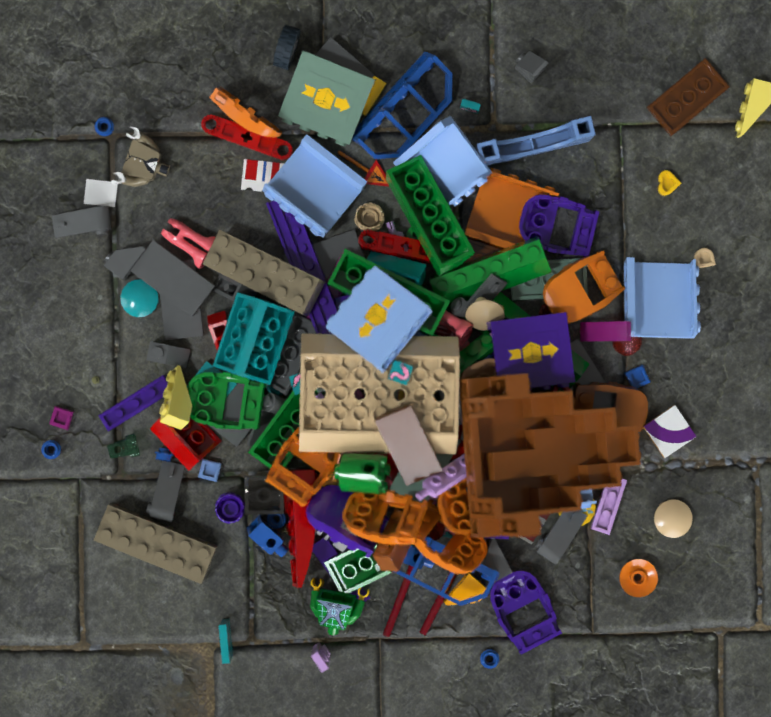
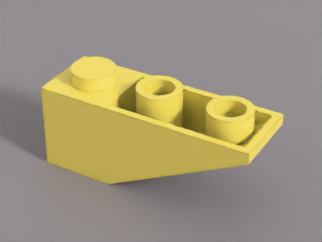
M753 79L746 84L744 94H746L745 102L741 103L739 110L742 113L741 119L737 121L735 131H737L736 137L739 138L744 135L771 104L770 82Z
M177 365L167 374L166 381L168 384L163 392V398L165 399L159 413L161 414V423L181 430L189 423L192 403L181 366Z

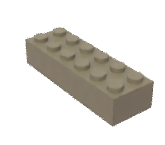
M221 230L218 231L203 262V265L307 317L325 284L324 281Z
M114 503L108 504L93 540L200 584L203 583L218 547V545Z

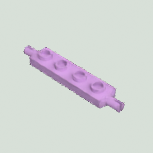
M465 454L443 467L442 472L423 480V490L416 493L417 499L421 501L428 495L436 498L465 479Z

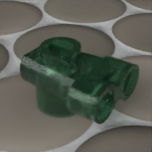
M134 433L126 435L125 439L107 445L111 459L131 456V458L140 456V450ZM116 446L121 448L120 453L115 452Z

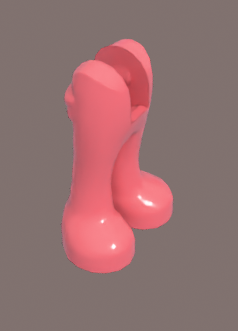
M170 218L168 223L175 229L180 230L177 236H174L170 231L162 229V236L191 255L195 266L202 269L207 253L193 246L184 238L191 239L209 252L216 237H205L184 223Z
M447 310L439 325L452 331L455 337H458L459 349L466 343L473 331L472 323L456 317Z

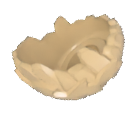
M369 202L360 205L355 213V224L361 230L377 231L384 224V212L375 203Z

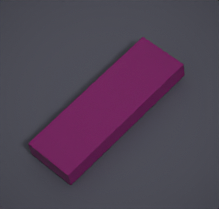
M631 321L580 322V342L631 341Z

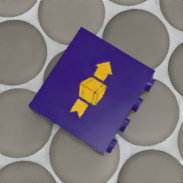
M566 312L486 322L487 330H491L497 376L528 374L531 383L529 392H532L534 387H539V390L551 389L550 385H558V388L569 387V383L575 382Z

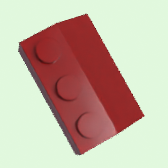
M160 418L150 428L188 471L221 442L220 438L207 424L198 423L191 418L189 423L181 430L161 423Z

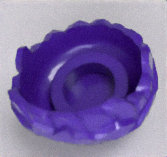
M232 492L220 495L215 504L216 516L220 521L227 524L239 521L245 512L244 500L241 496Z

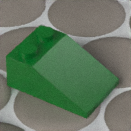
M347 549L324 562L339 592L347 594L392 573V571H382L373 557L374 552L368 558L365 556L366 552L359 549L355 551Z

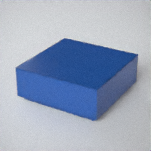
M643 365L625 372L630 386L639 388L650 383Z

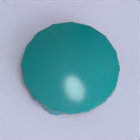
M142 279L127 283L120 296L123 309L129 315L135 317H145L151 314L159 303L158 292Z

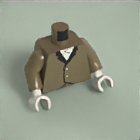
M130 126V128L134 129V134L131 136L126 133L127 137L132 138V142L122 172L112 173L118 175L119 179L118 181L111 180V182L138 187L154 181L157 174L167 177L170 166L161 163L162 155L160 154L159 147L152 138L139 132L136 127Z

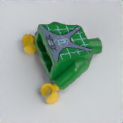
M313 578L311 586L314 588V591H311L310 608L315 617L318 618L319 625L328 627V634L337 635L339 630H345L347 624H353L361 616L365 604L364 598L369 595L370 590L368 588L367 594L362 595L360 593L361 588H359V598L356 599L357 595L322 589L321 587L324 585L323 578H320L319 586L315 584L316 578Z

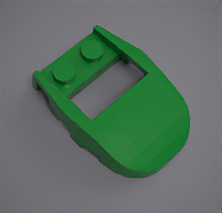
M204 372L197 374L191 379L187 388L192 403L190 418L198 423L207 424L217 429H260L264 391L267 384L226 372ZM229 382L245 384L239 422L223 420Z

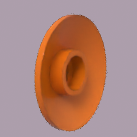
M633 559L622 567L619 576L620 585L630 596L645 597L656 588L658 574L650 562L644 559ZM636 574L641 575V578L638 581L634 579V576Z

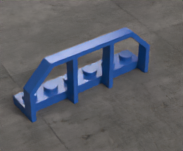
M424 52L357 125L352 141L359 144L374 159L399 158L452 101L453 74L436 55ZM433 63L445 73V98L435 109L412 87L420 81V77L433 67ZM407 91L430 113L412 135L390 114L394 110L395 104L407 96ZM386 117L407 140L396 152L374 153L364 141L368 139L369 133L374 128H377L382 123V119Z
M426 536L427 545L434 552L436 550L441 553L445 545ZM420 553L410 575L401 571H392L459 606L487 598L495 580L497 581L500 575L498 571L480 564L475 570L482 573L481 578L489 581L485 592L459 601L445 594L455 573L450 572L441 591L414 578L425 557L422 553Z

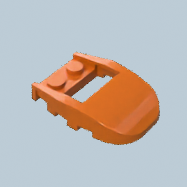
M222 86L217 87L209 97L232 120L245 129L267 137L281 136L282 131L266 118L255 116L256 111L251 107L248 109L244 108L239 104L241 100L230 94Z
M598 251L596 254L567 264L559 273L554 274L547 281L543 289V298L551 314L566 312L568 324L574 323L606 307L625 290V287H622L604 255V251ZM586 265L605 297L595 305L590 301L575 274L576 271Z
M299 426L282 445L265 482H269L303 507L327 481L326 476L337 464L341 452H299ZM288 451L320 473L312 486L280 465Z
M467 478L440 494L437 499L438 509L444 525L455 534L471 533L468 494L465 488L467 487Z
M387 489L386 494L353 493L346 502L342 517L346 527L353 534L364 539L385 545L415 544L425 512L428 510V502L425 499L423 503L415 501L411 495L405 494L403 496L396 494L395 490ZM388 507L403 508L404 510L396 532L390 533V535L380 534L379 531Z
M430 499L428 501V510L425 512L414 545L426 558L450 572L465 574L474 571L487 554V544L483 538L471 537V533L454 534L441 553L436 550L434 552L427 545L425 538L436 523L440 521L444 525L439 509L432 504L433 500Z

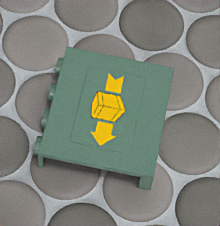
M302 51L278 116L282 118L281 121L292 125L294 122L299 124V128L304 131L310 132L313 130L318 132L317 136L328 140V137L336 139V144L341 146L350 145L376 79L310 52Z

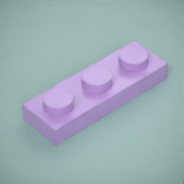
M622 479V486L603 488L590 529L610 535L627 480Z
M318 642L312 648L311 657L321 672H324L329 668L331 653L325 644L322 646Z

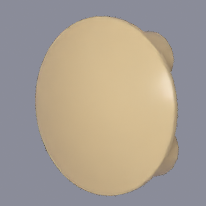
M484 297L477 298L466 310V320L472 323L473 327L478 330H487L486 322L504 320L505 316L502 305L487 300Z
M673 499L659 504L654 515L655 526L664 536L670 538L680 537L687 533L692 525L691 510L684 502Z

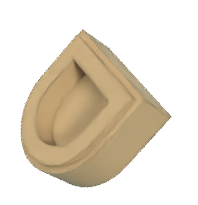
M701 248L695 252L694 259H696V266H699V268L716 265L714 254L710 249Z

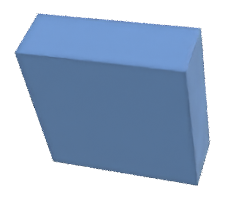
M202 459L198 478L217 482L222 463Z

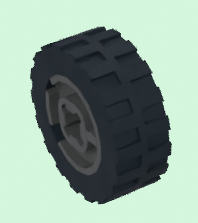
M284 25L276 47L273 66L286 70L290 69L298 46L301 29Z

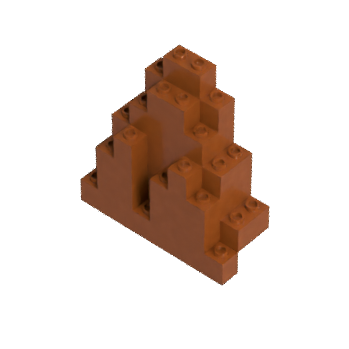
M528 374L459 380L471 537H525L541 535L540 529L542 524L539 519L540 514L582 510L580 490L622 486L620 467L640 465L641 452L639 450L640 436L638 427H617L618 417L615 408L574 411L575 400L572 391L530 394L531 383Z

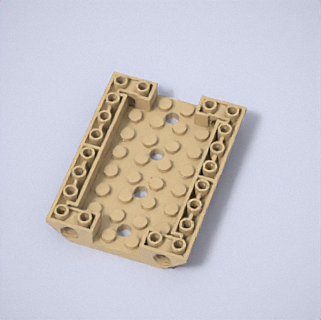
M301 334L299 452L390 453L374 422V418L411 403L435 454H456L460 365L458 337L413 336L394 359L395 361L413 366L408 383L404 385L388 379L393 362L382 373L334 334ZM317 388L325 389L326 396L323 399L315 397L314 392ZM358 388H362L366 393L362 400H357L354 397V392ZM397 389H402L405 392V397L401 401L394 398V392ZM436 390L444 392V399L442 401L434 399L433 394Z

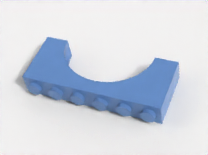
M591 116L524 137L508 140L494 139L478 143L475 146V150L486 165L491 166L589 142L595 136Z

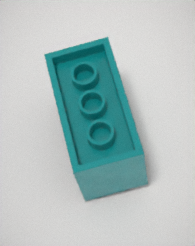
M237 292L213 366L232 374L270 385L295 311Z

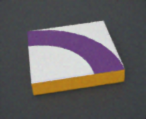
M675 405L643 426L664 458L696 438V435Z

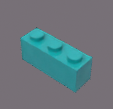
M371 251L367 257V260L419 286H422L425 281L426 264Z

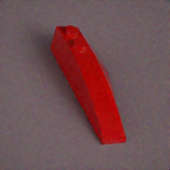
M287 469L310 486L313 485L317 478V473H315L314 469ZM283 493L284 513L289 516L286 530L291 536L288 548L290 554L293 555V559L290 560L292 583L294 587L302 588L313 550L315 528L309 523L306 516L308 503L301 507L299 503Z

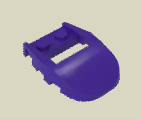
M536 195L530 198L523 206L519 221V231L525 241L539 236L543 249L549 252L589 256L599 211H591L585 208V205L573 202L565 197ZM558 207L578 212L570 248L549 244Z
M337 485L322 487L312 496L307 505L306 516L309 523L320 533L324 531L330 536L329 540L334 543L340 542L347 545V549L352 551L356 549L366 552L365 556L369 558L374 552L377 542L359 536L356 537L341 527L344 522L342 517L344 507L348 498L354 492H343L340 486ZM386 515L379 531L380 534L389 520Z
M514 571L494 583L490 592V599L497 620L521 655L562 634L558 627L557 618L549 596L531 573ZM539 598L548 618L514 634L505 616Z

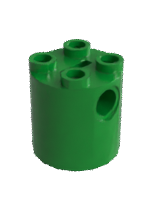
M345 452L340 464L335 466L334 476L335 479L339 480V486L343 492L386 494L388 489L386 476L390 475L391 466L387 464V457L384 455Z

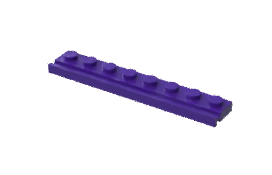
M275 200L267 202L266 205L289 264L325 282L309 316L316 334H332L325 327L328 324L329 318L338 312V308L306 226L297 222L294 218L295 216L290 212L283 211L279 206L280 204Z

